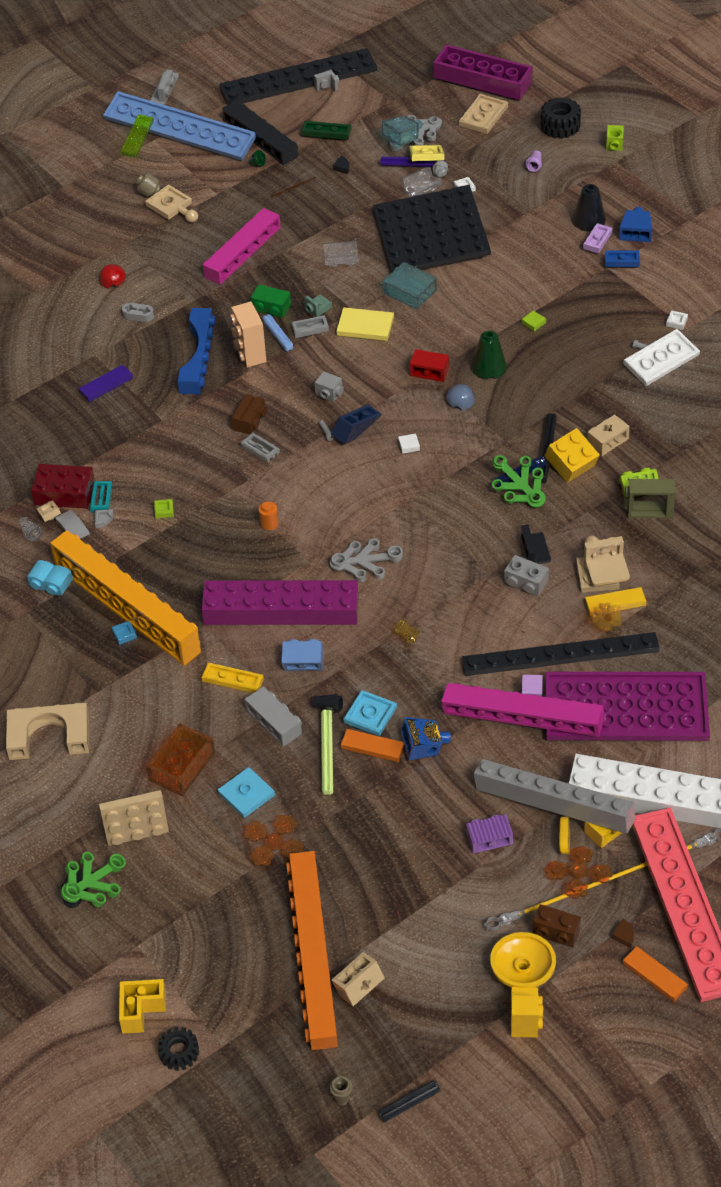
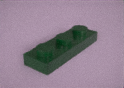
M304 121L301 132L302 136L349 140L352 125Z

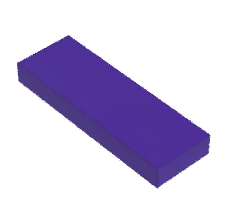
M121 365L80 387L79 393L90 402L133 379V374L124 365Z

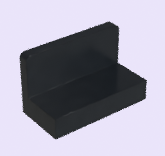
M521 525V540L527 560L537 564L550 563L551 557L543 532L531 534L529 525Z

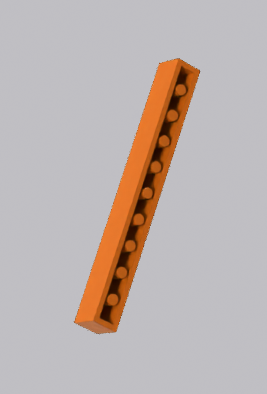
M315 851L290 854V862H286L287 874L292 875V880H288L289 892H294V898H290L291 910H296V916H292L293 928H298V934H294L295 946L300 947V952L296 953L298 966L302 965L303 970L298 971L300 985L304 984L305 990H300L302 1004L306 1003L307 1009H303L304 1023L308 1022L309 1028L305 1029L306 1042H311V1050L338 1047Z

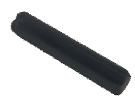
M435 1080L430 1081L381 1108L378 1111L379 1117L383 1122L394 1118L439 1093V1085Z

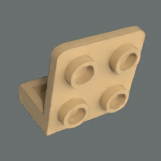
M622 536L584 543V560L592 585L600 586L630 579L623 556L624 541Z

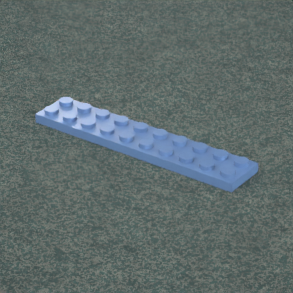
M117 91L103 114L106 120L243 161L257 137L253 131Z

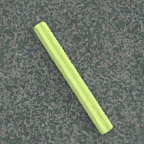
M328 709L321 711L322 793L324 795L333 794L332 711Z

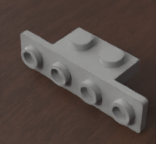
M167 69L163 73L150 101L166 105L179 78V73H174L173 70Z

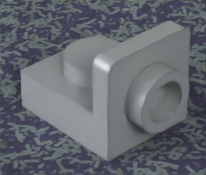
M332 70L314 75L315 89L319 91L332 87L334 91H338V76Z

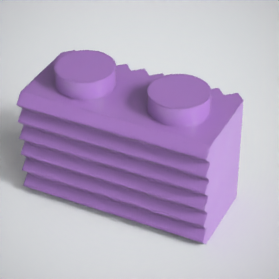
M506 814L503 816L493 815L483 820L476 819L466 824V835L473 854L513 844V832Z

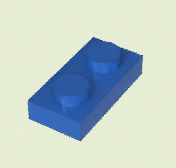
M605 250V267L640 266L639 250Z

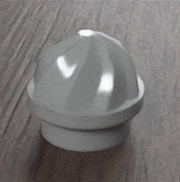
M436 161L432 167L434 175L438 178L445 176L448 173V164L444 161Z

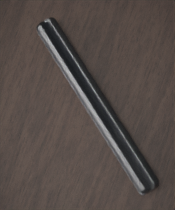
M551 413L546 418L539 468L543 470L544 474L541 483H546L548 479L550 462L546 459L545 453L549 445L553 443L557 420L556 414Z

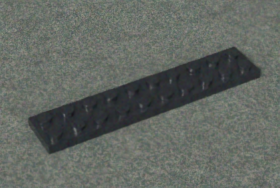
M368 48L226 81L220 83V90L227 104L235 100L243 104L314 87V75L332 70L339 80L376 72L377 65Z

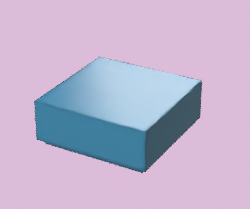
M130 621L111 627L119 645L137 638Z

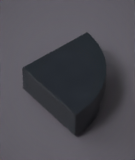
M340 156L334 163L333 170L348 174V160Z

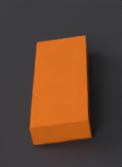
M350 729L346 730L341 742V749L399 762L405 747L404 742Z
M637 946L623 959V965L673 1002L688 988L686 982Z

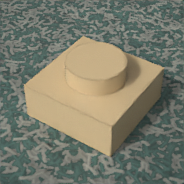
M53 500L37 508L44 522L52 520L61 514Z

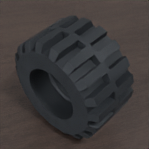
M557 97L545 102L541 107L540 125L543 132L554 138L570 137V135L576 134L581 126L580 105L576 101H572L569 98L566 99L565 97Z

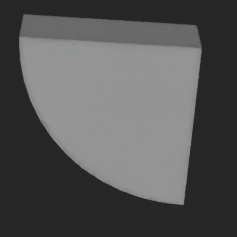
M95 510V528H101L109 524L114 517V510Z

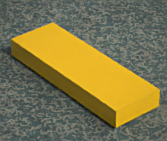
M641 587L585 597V603L590 616L646 606L647 602Z
M207 663L201 677L202 682L250 693L259 690L264 680L262 674L213 663Z

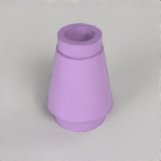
M533 151L526 161V167L531 172H536L542 167L540 151Z

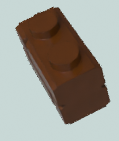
M249 394L244 395L231 417V428L234 431H242L250 435L254 429L259 427L260 418L266 415L267 407L265 406V400Z

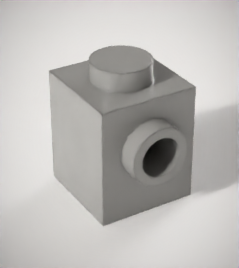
M323 371L315 381V394L319 397L334 402L343 393L342 378Z

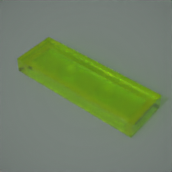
M138 114L122 147V155L137 158L154 122L153 117Z

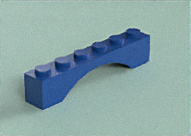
M191 308L189 317L190 331L198 341V347L192 359L180 368L178 377L179 394H201V388L205 386L204 375H207L206 362H209L208 350H211L210 338H213L214 334L212 326L216 324V317L212 314V308Z

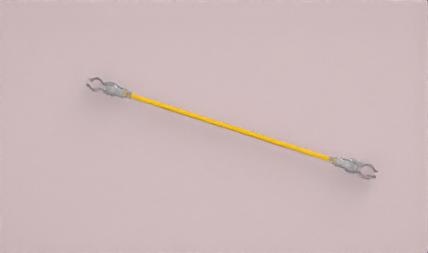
M717 828L715 833H706L701 838L694 840L687 846V849L709 847L716 840L721 841L720 837H715L717 832H721V828ZM644 862L540 904L547 906L648 865ZM540 904L525 910L502 913L499 915V918L490 917L487 923H484V926H487L490 921L499 922L496 927H487V931H496L500 925L508 926L526 913L538 909Z

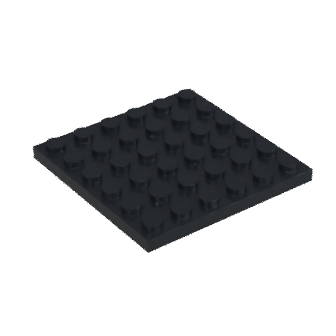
M470 184L373 205L392 276L491 255L489 242Z

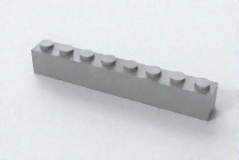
M482 759L474 772L476 789L622 833L627 834L636 819L634 802L485 759Z

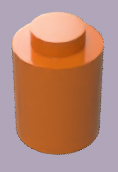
M263 502L258 508L260 526L265 530H273L279 524L277 506L273 502Z

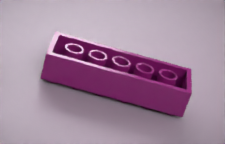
M447 44L433 62L434 78L521 100L532 83L533 66Z

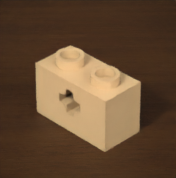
M614 414L596 427H592L588 431L587 440L603 456L629 439L630 426Z
M362 952L336 975L332 982L339 996L354 1006L385 977L377 961Z

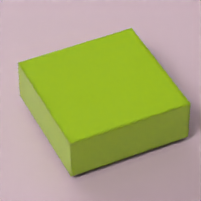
M534 310L522 318V324L534 332L546 323V318Z
M172 499L154 501L156 519L174 517Z

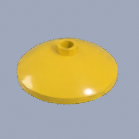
M517 932L501 938L495 944L491 952L490 964L494 975L505 985L517 988L538 987L551 978L556 967V955L552 946L544 938L533 933Z

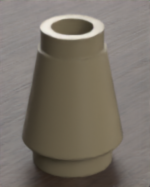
M338 1076L331 1082L330 1091L337 1104L346 1105L349 1102L353 1086L348 1078Z

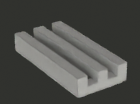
M325 315L291 322L295 338L329 331Z
M253 432L241 442L242 448L266 463L270 462V458H275V454L278 455L280 453L278 447Z

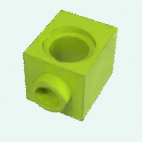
M607 126L606 150H623L624 126Z

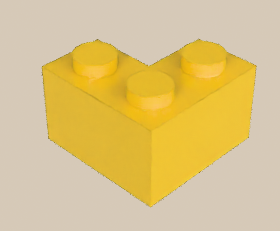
M164 979L120 982L119 1022L122 1034L144 1032V1013L166 1012Z
M512 987L511 1037L538 1038V1029L543 1028V996H538V987Z

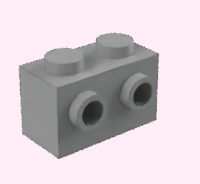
M514 555L504 570V583L537 596L540 595L549 581V568Z

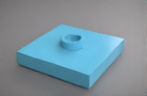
M361 690L344 717V723L380 736L397 709V703Z
M248 767L219 788L218 794L245 818L274 797L275 791Z

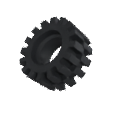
M174 1027L175 1031L173 1032L170 1028L167 1030L168 1034L163 1033L161 1035L162 1039L159 1038L158 1041L160 1060H162L164 1066H168V1069H172L174 1066L175 1071H179V1067L185 1070L186 1065L188 1064L191 1067L193 1065L192 1060L196 1062L197 1055L199 1056L196 1035L192 1034L190 1029L186 1032V1027H182L181 1031H179L178 1027ZM177 1043H183L187 1046L186 1051L181 1054L171 1053L170 1048Z

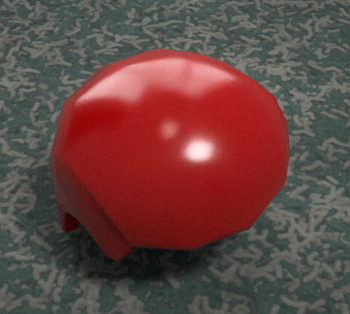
M105 265L101 269L99 282L107 289L112 285L119 287L125 282L126 273L119 265Z

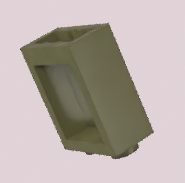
M629 479V486H625V498L628 499L624 500V510H628V518H673L676 494L675 479ZM634 495H666L665 501H634Z

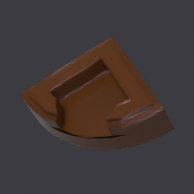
M622 919L613 932L612 939L631 948L634 939L631 925Z

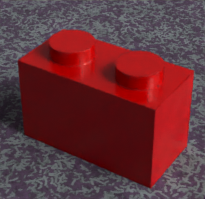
M415 349L410 361V376L444 382L449 370V355Z

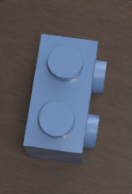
M296 639L283 641L282 666L284 671L323 670L324 647L322 641L316 639H309L308 641Z

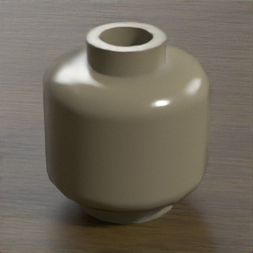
M145 173L143 176L140 174L135 182L137 183V191L147 197L156 194L161 187L159 179L150 173Z

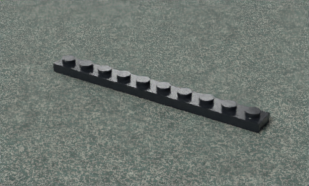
M656 632L468 655L462 656L465 676L655 653L659 652V643Z

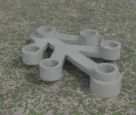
M409 115L407 117V124L410 126H404L402 122H396L394 124L396 132L403 131L409 133L401 137H392L390 149L393 151L401 150L403 143L415 136L417 138L414 139V146L424 145V131L428 129L430 131L426 134L427 140L435 141L436 131L440 129L442 120L436 116L426 120L416 119V116Z
M370 539L368 545L362 551L361 543L353 541L343 554L336 553L332 556L330 566L336 571L345 570L353 574L358 582H364L366 580V571L352 566L358 564L374 573L376 579L381 580L385 577V569L370 562L390 560L393 563H398L403 558V550L400 546H391L387 553L369 555L372 551L379 550L380 542L378 539ZM359 553L356 557H351L352 554Z

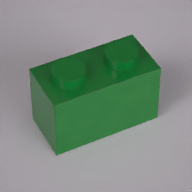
M258 285L251 296V302L257 312L284 318L291 306V296L288 291Z

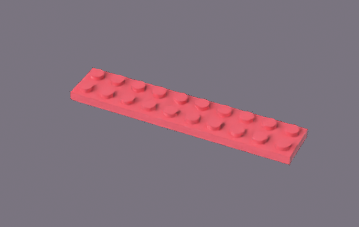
M666 808L636 815V819L632 824L700 1002L721 998V931L672 809Z

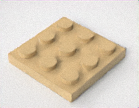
M161 790L99 804L108 846L119 845L132 840H141L142 838L154 835L159 836L169 832Z

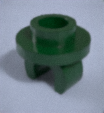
M261 150L255 151L252 154L253 159H250L249 163L251 166H264L266 155Z

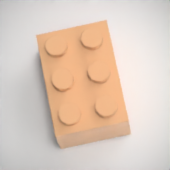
M252 302L231 307L232 314L230 315V320L234 326L231 328V331L235 338L233 346L235 350L239 351L240 361H244L246 367L267 362L263 323Z

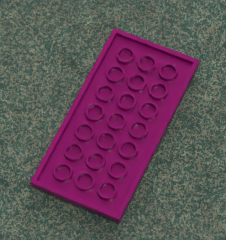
M546 672V697L603 705L605 715L599 737L547 729V740H710L705 672Z

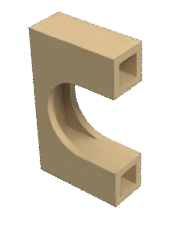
M87 703L7 710L6 750L9 760L28 759L31 735L38 728L50 724L59 725L67 731L69 755L89 753V712Z

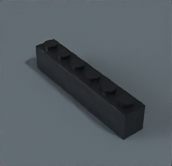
M235 100L222 108L223 121L229 125L255 132L257 137L253 143L282 165L298 157L297 143L270 125L254 111L247 108L245 104Z

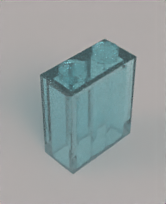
M403 262L384 279V294L412 308L418 309L437 291V277Z

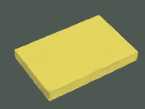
M343 307L337 328V336L388 341L394 313Z

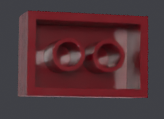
M38 464L31 489L34 505L42 506L53 500L57 507L88 509L92 496L93 482L95 481L93 468Z

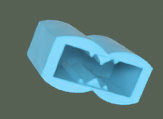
M38 560L28 574L27 579L33 589L46 590L51 595L61 596L73 580L71 570L63 566Z

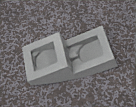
M72 510L55 517L56 523L64 531L68 530L73 535L76 534L80 539L90 534L86 526Z

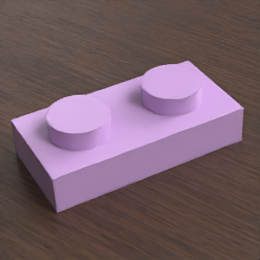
M597 223L584 242L583 249L599 254L611 236L612 228Z

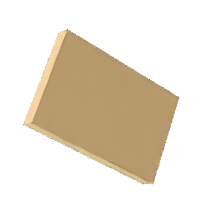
M479 94L459 120V126L488 134L507 109L508 102Z

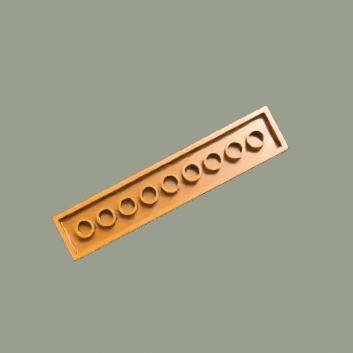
M66 530L50 542L55 565L71 570L75 583L126 622L130 621L132 627L183 666L201 653L198 628L193 622L187 621L181 613L171 609L168 603H163L153 592L147 591L141 583L134 581L128 573L122 572L115 563H110L106 560L103 554H98L89 544L81 541L76 534L73 535Z

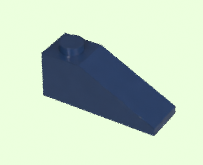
M367 404L340 416L331 434L339 442L349 443L361 435L382 414Z

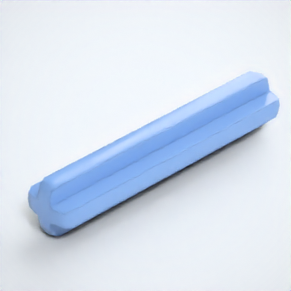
M269 314L264 316L263 323L284 350H292L293 343L273 317Z

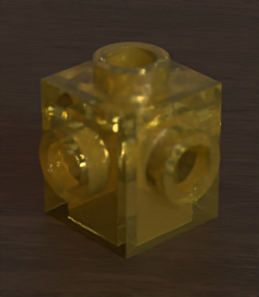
M610 602L599 603V607H594V612L591 613L592 623L596 624L597 628H601V631L613 630V627L622 626L620 606L611 605Z

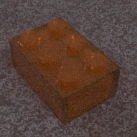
M179 723L146 766L149 781L184 796L216 753L214 739Z

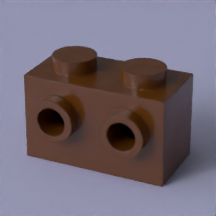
M540 904L533 919L532 933L544 939L573 948L580 932L581 917Z

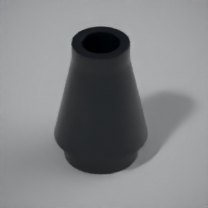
M337 693L314 696L313 708L329 709L333 713H337V711H342L343 697Z

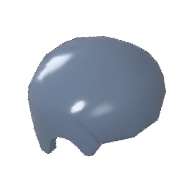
M464 384L453 385L446 394V400L452 408L458 406L461 410H466L475 403L472 389Z

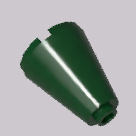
M485 331L481 334L471 366L473 373L478 378L488 380V378L494 377V379H497L506 372L507 363L498 335L493 331Z

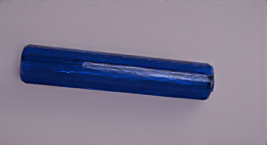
M543 456L531 460L529 473L535 468L546 466V460ZM522 467L514 468L513 470L521 477ZM505 473L495 478L503 482H513Z

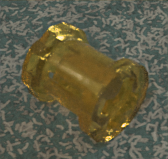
M403 619L396 624L394 633L404 637L408 644H412L419 637L420 630L411 627L408 621Z

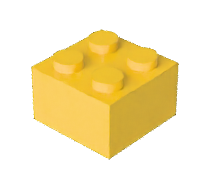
M577 428L550 444L545 453L546 459L567 483L594 467L600 456Z

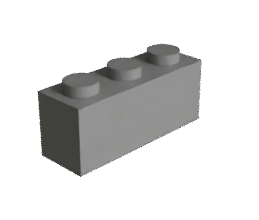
M263 686L245 698L246 711L283 747L302 734L300 718L297 715H293L284 703L281 704L272 691L269 692Z

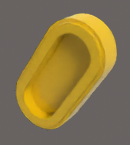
M569 817L560 818L559 846L561 854H569L570 852Z

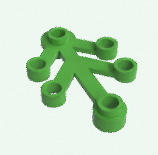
M502 455L494 457L492 461L493 468L499 472L503 471L513 482H503L500 479H495L492 482L493 490L496 492L502 490H522L526 494L515 495L514 492L508 491L504 495L506 503L524 502L533 508H540L544 505L546 497L541 491V480L544 477L541 468H535L532 471L534 478L533 489L528 485L529 467L531 466L529 456H523L520 459L522 467L521 477L508 465L506 457ZM498 460H503L502 463H497ZM523 461H529L527 464H523ZM540 472L541 475L535 476V473ZM497 483L501 484L500 487H495ZM508 496H513L512 499H507ZM535 496L540 497L538 500L533 499Z
M84 852L80 857V863L83 865L82 881L76 883V873L79 870L78 863L75 861L68 862L65 867L68 881L61 888L62 897L70 903H75L82 899L91 901L95 907H102L106 902L104 894H93L83 890L86 888L106 892L111 898L117 897L121 891L118 884L99 882V880L111 872H120L126 864L124 857L120 854H113L107 861V865L91 874L94 856L90 852Z

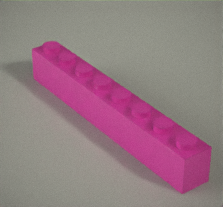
M447 683L441 701L444 714L597 737L600 736L605 719L603 705L596 703L590 704L576 700L569 701L555 697L549 698L539 695L521 694L519 692L501 691L499 689H486L458 683Z

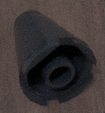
M588 184L582 188L573 214L572 221L574 226L576 227L577 225L582 231L592 232L597 223L605 225L606 222L599 188L594 184Z

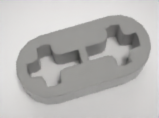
M126 303L122 306V314L125 319L149 322L154 318L153 307L149 305Z

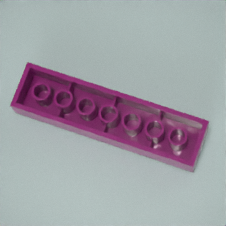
M358 580L204 581L202 601L204 625H357Z

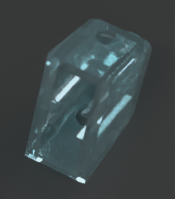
M407 116L382 121V136L399 146H403L418 139L422 122L420 120L414 121Z

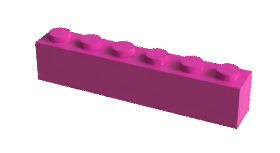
M263 208L216 251L214 255L204 262V277L221 285L281 228L280 216Z

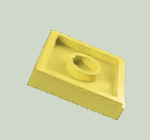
M441 145L409 146V154L412 161L444 160V152Z

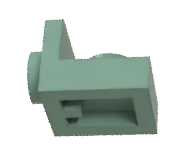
M321 294L313 299L308 295L304 297L306 311L315 317L332 308V302Z

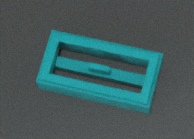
M112 481L93 482L90 505L91 513H95V510L110 509ZM98 486H101L99 504L96 505ZM105 486H107L105 505H103Z

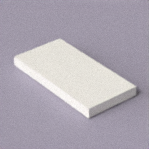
M676 329L624 359L623 364L647 386L700 354V350Z

